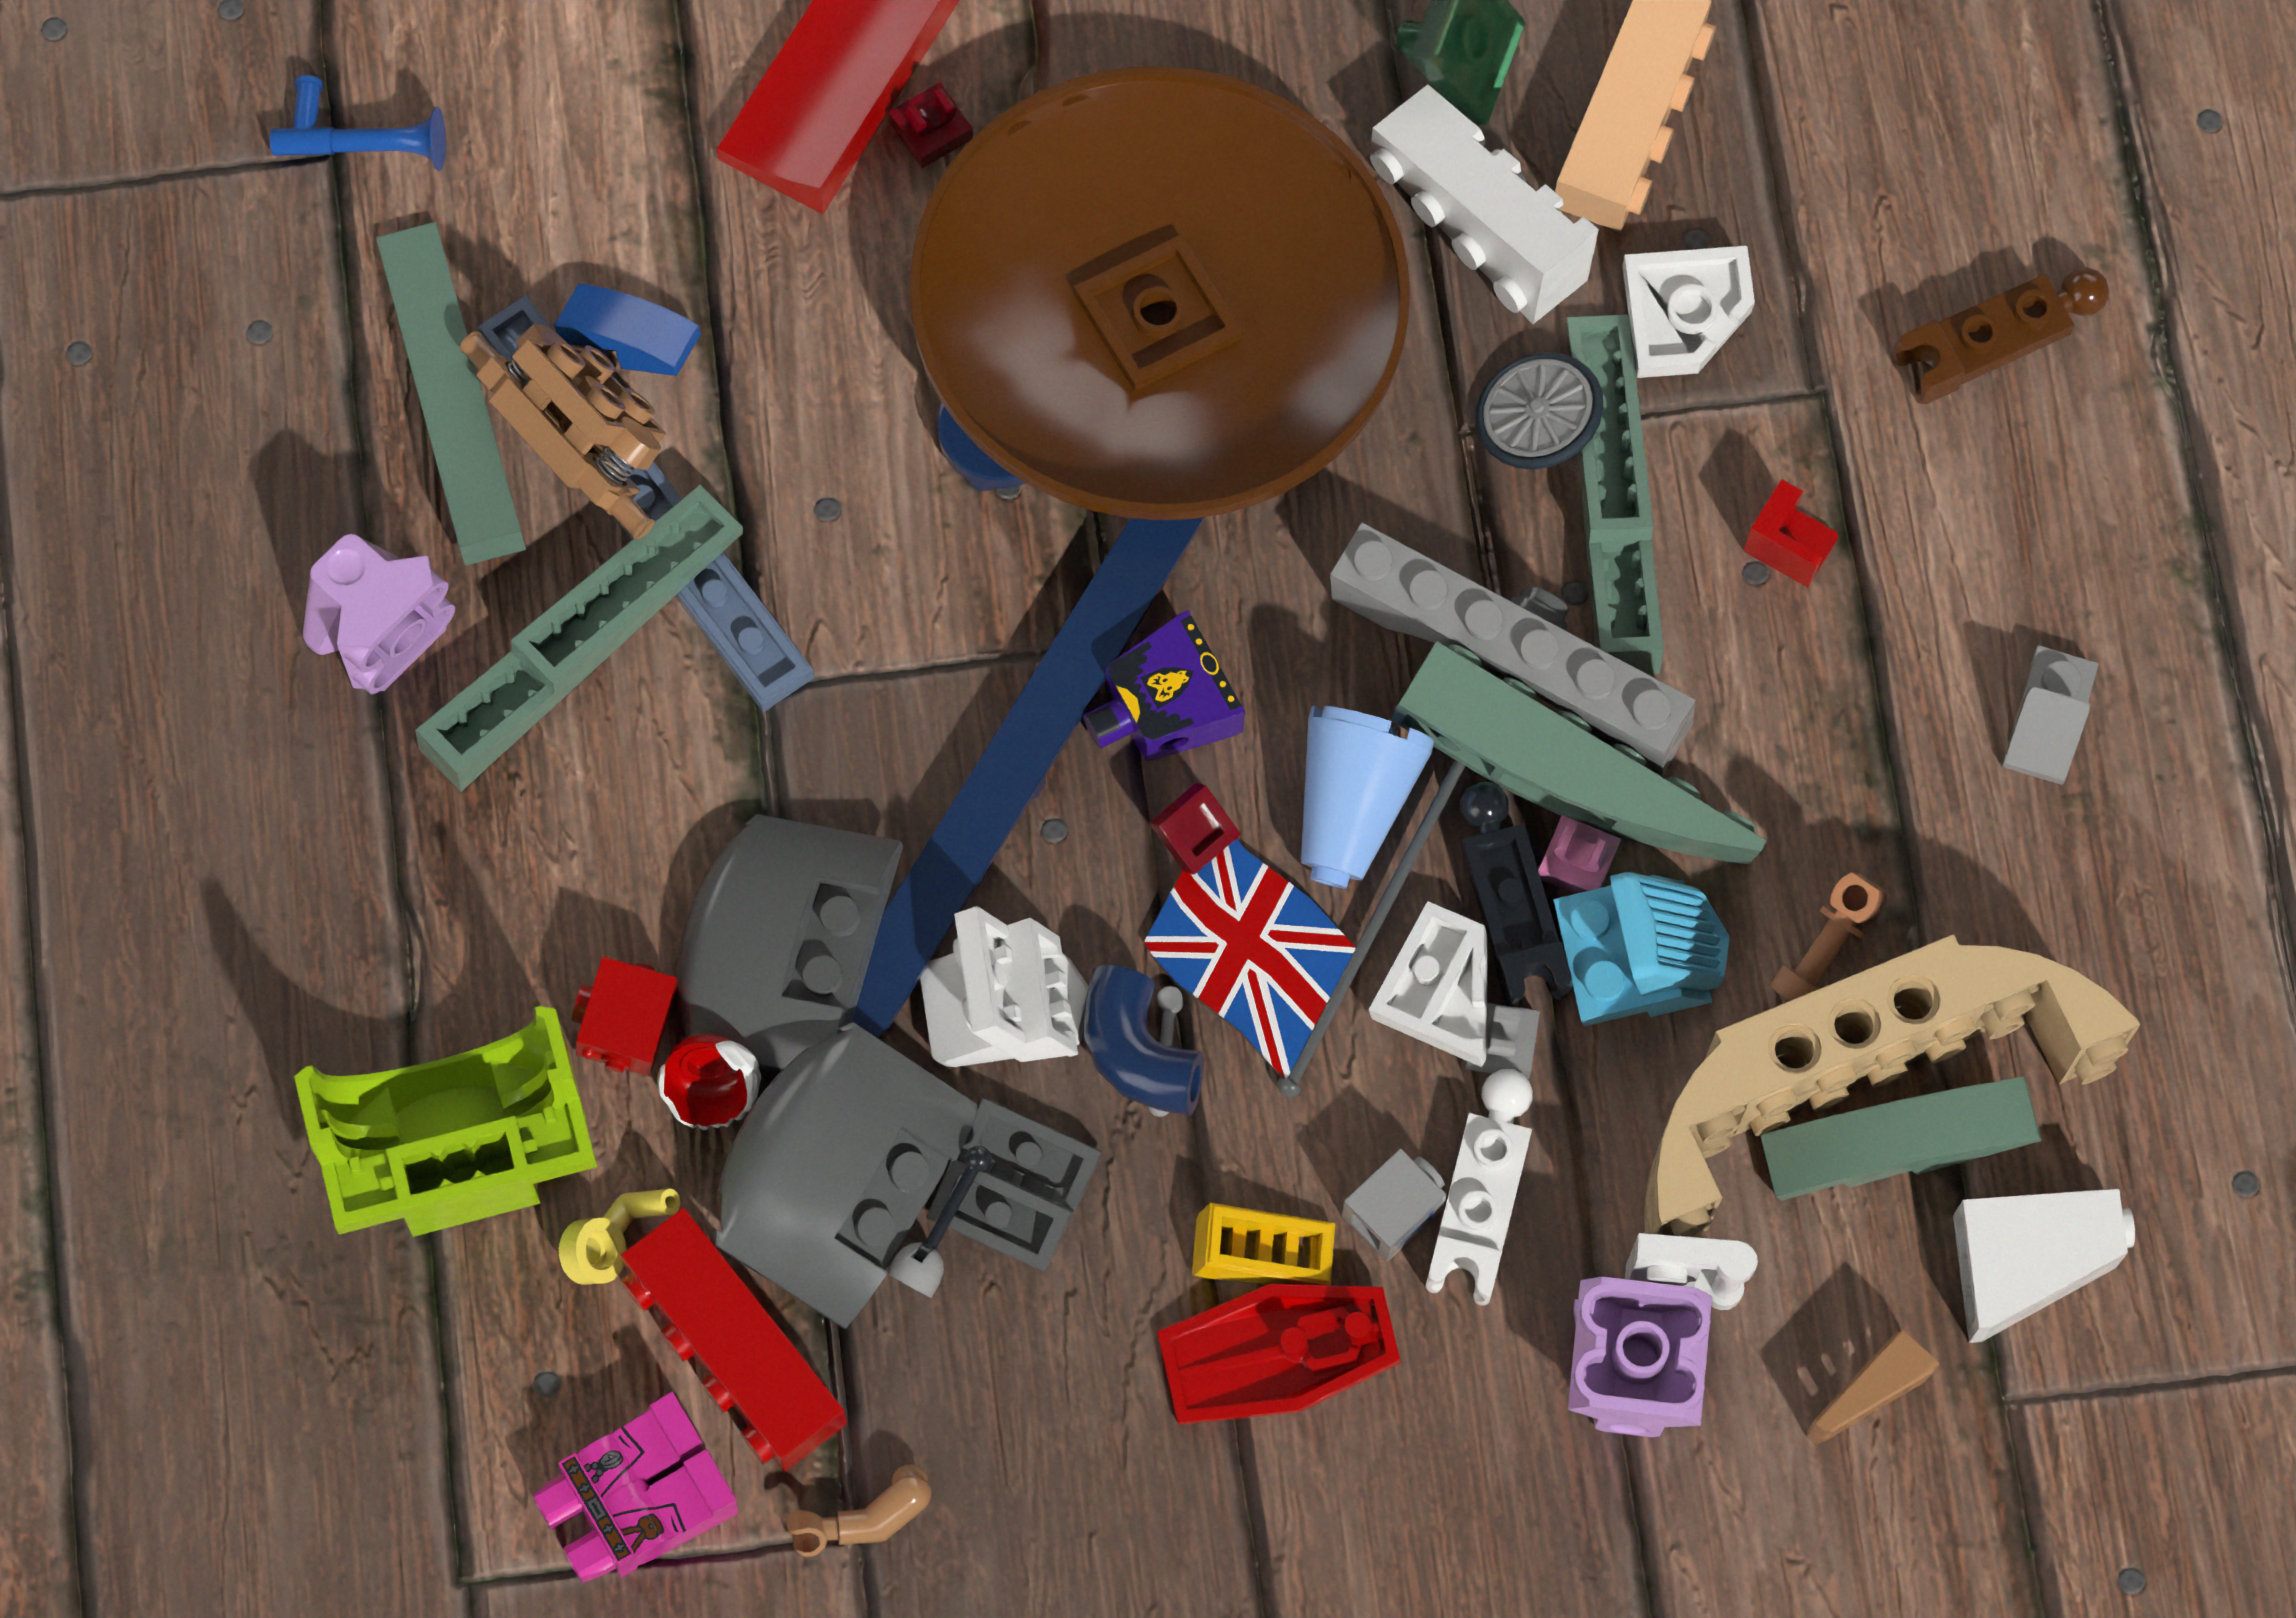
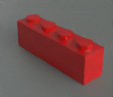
M684 1207L620 1255L625 1271L628 1273V1275L620 1280L625 1290L643 1312L653 1305L668 1324L660 1330L665 1341L682 1362H685L691 1356L695 1358L708 1375L700 1381L701 1386L722 1413L733 1407L748 1426L740 1432V1435L762 1464L767 1463L773 1458L785 1473L847 1425L845 1410Z

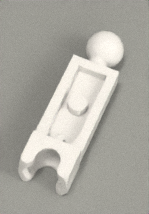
M1501 1069L1493 1072L1486 1078L1482 1086V1100L1489 1111L1488 1118L1471 1113L1468 1115L1425 1286L1431 1293L1439 1292L1443 1287L1447 1274L1451 1270L1459 1268L1469 1271L1475 1279L1473 1298L1476 1304L1487 1305L1490 1302L1532 1132L1530 1128L1513 1124L1514 1118L1521 1116L1528 1110L1533 1098V1090L1529 1080L1515 1069Z

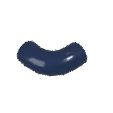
M1102 965L1093 968L1085 1000L1084 1040L1096 1070L1125 1098L1159 1111L1191 1116L1197 1106L1204 1071L1203 1054L1200 1051L1167 1046L1157 1042L1151 1036L1147 1026V1014L1155 986L1151 978L1143 973L1121 966Z

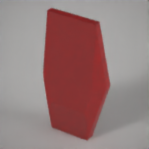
M1268 1284L1157 1331L1179 1425L1299 1413L1401 1363L1383 1287Z

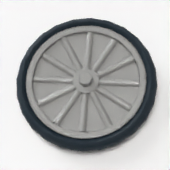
M1551 352L1529 354L1510 362L1487 382L1479 396L1475 411L1476 430L1483 446L1489 454L1500 462L1518 469L1536 470L1549 468L1565 462L1579 453L1593 438L1600 425L1604 410L1603 392L1597 377L1590 368L1576 358L1562 353Z

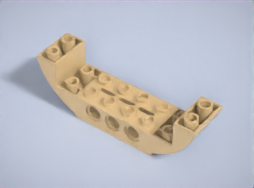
M1953 934L1716 1031L1705 1060L1694 1071L1677 1099L1660 1140L1648 1176L1644 1205L1645 1234L1705 1238L1703 1232L1707 1231L1712 1224L1714 1215L1722 1200L1720 1191L1705 1159L1727 1149L1732 1144L1729 1139L1730 1137L1750 1129L1753 1130L1755 1136L1772 1132L1791 1120L1788 1115L1789 1113L1808 1105L1812 1106L1814 1112L1828 1109L1848 1098L1849 1093L1847 1089L1866 1081H1870L1874 1088L1891 1083L1908 1072L1906 1065L1927 1056L1931 1063L1947 1060L1962 1052L1966 1048L1964 1041L1986 1032L1989 1039L1992 1040L2017 1030L2024 1025L2025 1022L2022 1018L2024 1016L2058 1084L2076 1077L2079 1078L2081 1084H2088L2107 1076L2117 1068L2114 1062L2128 1052L2127 1044L2139 1028L2140 1023L2108 991L2074 969L2038 954L2010 948L1959 945Z

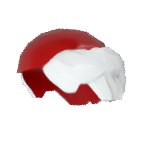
M716 1034L691 1035L675 1045L666 1063L661 1065L657 1076V1088L661 1098L679 1122L691 1128L698 1126L702 1130H707L710 1126L715 1128L720 1126L728 1127L734 1119L741 1120L744 1118L746 1112H749L755 1105L761 1074L756 1057L743 1045Z

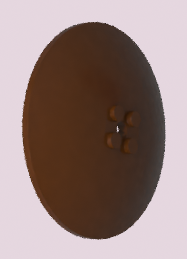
M1149 66L1100 71L1070 79L1039 91L1002 113L968 142L944 172L930 196L919 223L912 252L910 302L916 344L926 373L939 399L965 434L979 449L1003 469L1050 496L1091 511L1124 518L1181 520L1229 513L1254 506L1285 493L1315 475L1349 446L1377 411L1394 378L1401 359L1408 326L1410 284L1408 262L1402 236L1389 203L1376 180L1359 157L1333 131L1313 115L1289 100L1257 85L1227 75L1198 69ZM1158 303L1168 306L1174 312L1175 317L1165 325H1153L1143 319L1141 311L1150 304Z

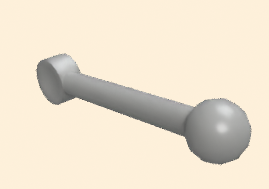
M1168 986L1160 990L1157 1002L1159 1009L1162 1011L1160 1043L1172 1047L1175 1013L1181 1010L1183 997L1180 990L1176 987ZM1148 1107L1150 1113L1158 1117L1166 1116L1169 1113Z

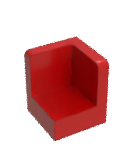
M1781 479L1750 528L1743 551L1809 588L1835 546L1838 533L1797 510L1803 490Z

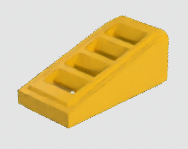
M1210 1202L1198 1214L1196 1220L1192 1275L1216 1280L1262 1284L1331 1285L1335 1223ZM1222 1230L1229 1231L1227 1255L1220 1254ZM1247 1232L1256 1233L1254 1259L1245 1258ZM1274 1235H1283L1281 1264L1272 1263ZM1299 1237L1310 1238L1308 1268L1297 1267Z

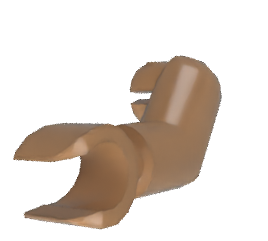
M910 1464L899 1467L891 1479L892 1485L865 1509L837 1511L836 1517L825 1518L809 1511L791 1512L786 1516L787 1530L792 1534L794 1549L804 1557H813L824 1550L829 1540H838L839 1545L886 1541L929 1505L931 1487L928 1484L927 1474L917 1465Z

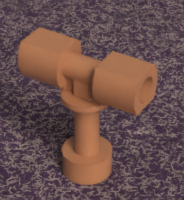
M1850 873L1840 879L1835 885L1830 898V905L1837 909V911L1833 912L1829 908L1822 906L1820 912L1830 919L1795 971L1783 964L1769 986L1789 1001L1821 989L1816 984L1852 933L1862 940L1866 934L1855 926L1856 923L1866 924L1879 916L1887 901V891L1861 874Z

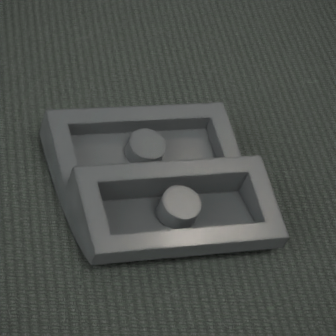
M983 1098L957 1160L951 1161L926 1218L935 1222L938 1220L967 1167L966 1154L968 1150L974 1146H984L991 1153V1164L986 1170L978 1172L948 1228L1046 1272L1078 1209L1104 1151L992 1100Z

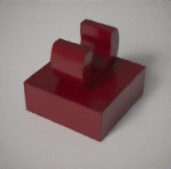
M941 82L889 111L890 124L921 169L973 139L972 126Z
M1200 783L1192 785L1149 823L1184 872L1192 875L1199 872L1241 835L1208 787Z

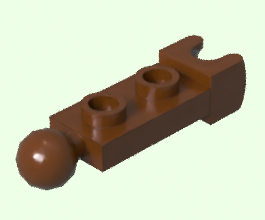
M2088 267L2079 268L2068 274L2061 284V289L2055 292L2047 276L2043 274L1940 322L1933 320L1903 334L1893 348L1894 363L1898 366H1906L1914 362H1923L1932 369L1924 373L1921 380V388L1915 396L1918 403L1928 404L1957 391L1960 384L1971 381L2071 335L2075 324L2068 313L2089 316L2100 311L2109 299L2107 280L2097 270Z

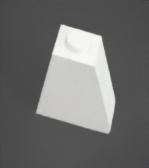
M2119 1189L1966 1199L1961 1202L1953 1215L1969 1343L1982 1342L2112 1271L2120 1264L2128 1253L2127 1248L2134 1246L2135 1226L2131 1209H2122Z

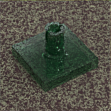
M1431 0L1423 21L1405 20L1400 25L1397 33V46L1401 53H1405L1404 57L1411 60L1449 103L1475 125H1488L1526 21L1508 0Z

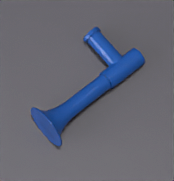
M303 75L295 79L297 91L293 128H272L270 132V148L273 156L334 155L335 152L399 151L425 156L433 162L437 171L442 170L445 162L446 132L442 111L438 106L434 107L431 116L427 120L408 127L366 129L317 127L319 96L323 87V81L311 75Z

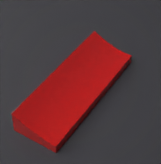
M812 0L716 148L717 159L823 215L960 0Z

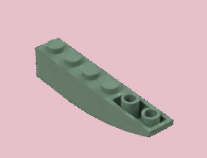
M1436 641L1389 719L1408 732L1412 728L1428 735L1434 740L1433 747L1494 784L1558 815H1564L1618 837L1682 854L1749 865L1767 842V840L1755 834L1756 827L1744 816L1730 810H1723L1722 813L1702 802L1700 800V792L1689 783L1676 777L1664 779L1646 768V760L1633 749L1622 744H1613L1611 747L1590 734L1592 729L1583 719L1563 710L1558 713L1553 712L1535 701L1537 695L1528 686L1509 677H1505L1503 681L1481 668L1482 662L1476 655L1458 645L1451 644L1447 648Z

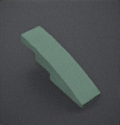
M2025 1077L1961 1087L1893 1101L1761 1134L1774 1194L1781 1201L1841 1184L1852 1188L1909 1171L1920 1175L2042 1141Z

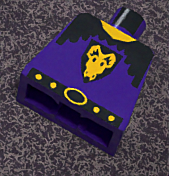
M1187 610L1124 653L1105 669V687L1112 701L1083 715L1087 729L1098 748L1101 749L1131 734L1143 758L1146 761H1153L1242 733L1245 710L1189 610Z

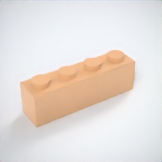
M1712 0L1632 1L1557 180L1555 193L1563 199V206L1559 208L1560 210L1580 218L1584 216L1588 221L1618 232L1622 231L1629 212L1637 215L1641 214L1652 185V180L1644 178L1650 160L1660 164L1663 161L1674 131L1673 128L1665 126L1671 109L1683 111L1695 77L1686 74L1693 58L1701 61L1705 59L1715 33L1716 26L1706 23Z

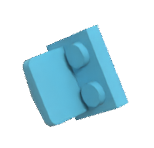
M1625 872L1610 876V886L1554 899L1578 1010L1584 1027L1647 1012L1649 1017H1654L1712 1003L1710 990L1718 988L1725 978L1730 936L1707 897L1700 889L1685 885L1684 880L1678 881L1657 875L1645 876Z

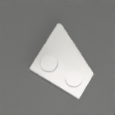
M1427 901L1369 1008L1371 1018L1482 1067L1486 1061L1488 935L1485 926Z

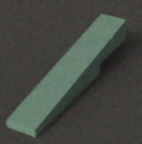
M433 222L378 236L376 239L464 565L467 566L526 550L480 380L476 376V366L459 350L461 342L467 337L437 224Z
M1629 314L1567 317L1566 329L1569 356L1576 358L1590 368L1597 377L1603 392L1604 410L1600 425L1590 442L1577 453L1594 646L1648 675L1660 674L1664 645L1651 541L1654 527Z
M699 485L656 520L648 534L638 540L633 539L511 639L512 651L415 730L419 750L462 792L743 534V526Z

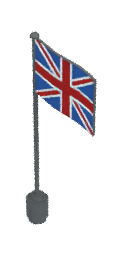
M1526 586L1523 588L1520 596H1513L1510 599L1512 603L1566 631L1567 623L1564 619L1569 609L1555 595L1537 587ZM1492 670L1503 681L1505 676ZM1453 761L1356 947L1310 897L1248 852L1237 839L1195 875L1182 870L1149 931L1144 945L1157 964L1176 985L1242 1034L1280 1076L1277 1087L1283 1096L1295 1097L1302 1091L1297 1085L1462 774L1465 765L1460 762Z

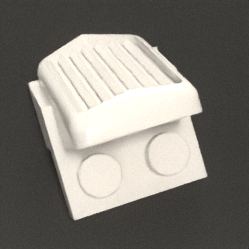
M978 906L955 913L958 938L953 943L954 953L930 961L920 978L932 1057L944 1066L958 1067L1007 1059L1027 1062L1077 1055V1045H1079L1084 1036L1085 1000L1089 986L1072 961L1062 953L1060 936L1032 918L1006 925Z

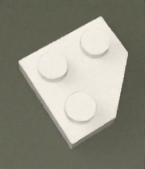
M1747 246L1627 254L1624 256L1622 266L1636 378L1699 373L1753 310L1755 300Z

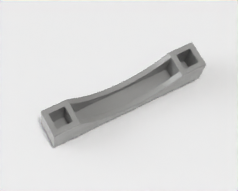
M1364 523L1360 524L1330 573L1333 601L1386 629L1406 633L1433 643L1438 641L1447 648L1449 645L1454 644L1469 650L1481 660L1482 665L1505 677L1522 682L1532 689L1538 697L1558 710L1570 712L1583 719L1592 729L1590 734L1611 747L1613 744H1622L1633 749L1646 760L1645 767L1661 777L1693 725L1695 699Z

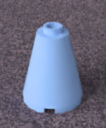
M1317 706L1311 707L1308 718L1301 863L1312 868L1311 880L1342 889H1347L1349 879L1363 880L1432 753L1434 740L1431 737L1410 728L1407 739L1396 736L1398 730L1390 727L1392 721L1333 706H1324L1323 711Z

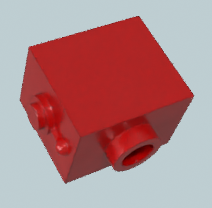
M602 956L593 987L581 984L572 1012L571 1021L581 1024L576 1040V1056L604 1063L606 1069L614 1072L623 1073L624 1070L651 1077L674 1002L677 977L656 972L654 967L644 963L632 965Z

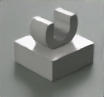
M1487 1003L1486 1061L1482 1067L1466 1061L1465 1069L1485 1073H1493L1501 1069H1515L1529 1080L1540 1011Z

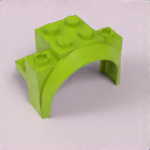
M535 1007L534 1020L522 1030L488 1045L436 1061L396 1070L351 1076L326 1075L311 1065L305 1067L294 1076L309 1143L321 1165L335 1228L339 1235L404 1218L412 1236L415 1237L541 1204L536 1183L597 1167L572 1059L556 1009Z

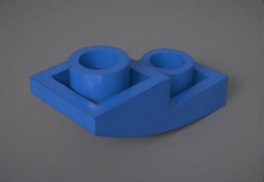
M580 283L554 324L556 333L570 345H588L594 348L615 350L621 369L671 376L678 375L701 335L697 324L660 305L620 291Z

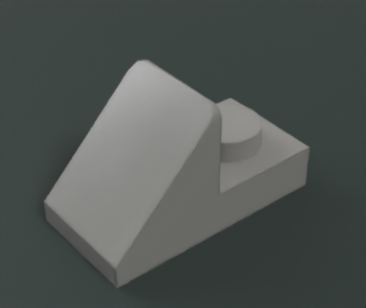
M2037 646L2002 767L2060 785L2064 784L2089 714L2091 704L2088 701L2099 663Z

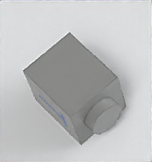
M1400 1148L1344 1201L1341 1217L1387 1263L1442 1212L1447 1194L1441 1188L1445 1183L1440 1174L1425 1159L1418 1156L1412 1160Z

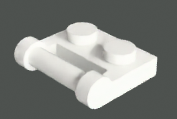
M1639 1233L1626 1263L1625 1279L1698 1288L1712 1296L1711 1306L1713 1308L1729 1310L1735 1307L1741 1300L1744 1292V1282L1748 1281L1754 1274L1758 1260L1754 1249L1741 1241Z

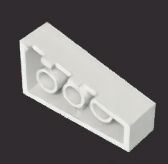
M1427 84L1373 127L1370 146L1371 163L1377 173L1387 183L1394 184L1397 182L1411 197L1414 210L1427 225L1431 227L1438 225L1450 237L1455 253L1467 267L1472 270L1479 268L1494 283L1493 289L1495 294L1507 309L1513 313L1520 311L1534 324L1588 281L1599 229L1584 216L1575 224L1571 222L1559 209L1563 206V199L1546 184L1537 191L1526 183V179L1521 171L1520 162L1505 149H1495L1493 152H1489L1483 147L1485 145V138L1481 129Z

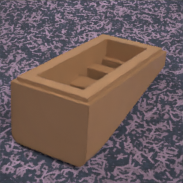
M1897 1330L1814 1419L1807 1429L1808 1434L1806 1437L1815 1445L1831 1439L1925 1383L1939 1367V1362L1904 1330L1899 1332Z

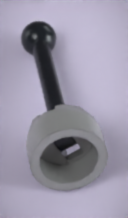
M974 1146L968 1150L966 1154L967 1167L927 1240L924 1243H911L903 1247L894 1257L886 1271L888 1275L930 1298L933 1297L944 1272L943 1260L937 1251V1247L978 1172L986 1170L991 1164L992 1156L986 1147Z

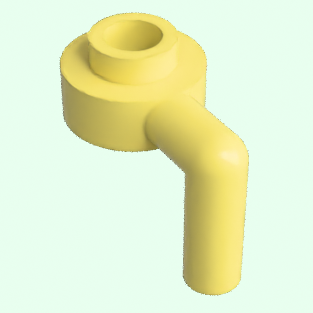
M673 1189L623 1193L615 1200L602 1218L580 1219L572 1222L563 1232L559 1244V1258L566 1275L572 1281L582 1285L602 1284L614 1280L624 1267L620 1256L626 1251L624 1231L634 1218L666 1216L677 1213L680 1208L678 1193Z

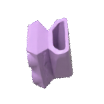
M348 534L339 539L311 568L303 639L305 644L317 654L324 655L339 651L353 688L365 689L370 694H375L379 691H385L447 630V625L455 613V606L445 598L448 591V583L432 570L428 556L399 559L396 555L357 535Z
M1602 1276L1580 1280L1579 1299H1574L1573 1307L1576 1330L1568 1410L1593 1417L1594 1426L1597 1430L1628 1435L1659 1437L1665 1427L1701 1426L1712 1296L1698 1288Z

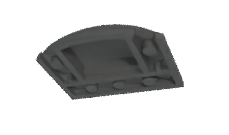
M758 814L745 824L747 827L725 846L714 861L696 894L684 926L676 965L677 988L675 992L677 1012L685 1036H681L682 1041L691 1035L716 1034L746 1047L756 1057L759 1068L781 1072L807 1047L813 1048L817 1044L840 1034L841 1032L837 1029L852 1022L882 915L903 849L901 841Z
M854 1022L839 1027L837 1030L841 1032L840 1034L817 1044L813 1048L807 1047L798 1054L773 1079L752 1107L734 1140L719 1183L717 1194H723L721 1200L722 1231L713 1229L714 1246L844 1329L854 1320L888 1274L885 1269L951 1161L957 1160L974 1124L979 1108L978 1104Z

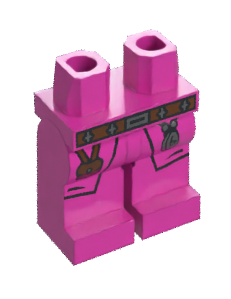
M673 1391L652 1403L649 1411L620 1429L596 1440L578 1454L574 1453L558 1462L561 1474L551 1479L533 1494L534 1502L551 1530L580 1513H583L592 1528V1532L563 1548L569 1563L581 1583L604 1576L614 1569L619 1577L622 1578L638 1569L639 1565L665 1554L738 1514L735 1496L707 1449L703 1450L702 1440Z

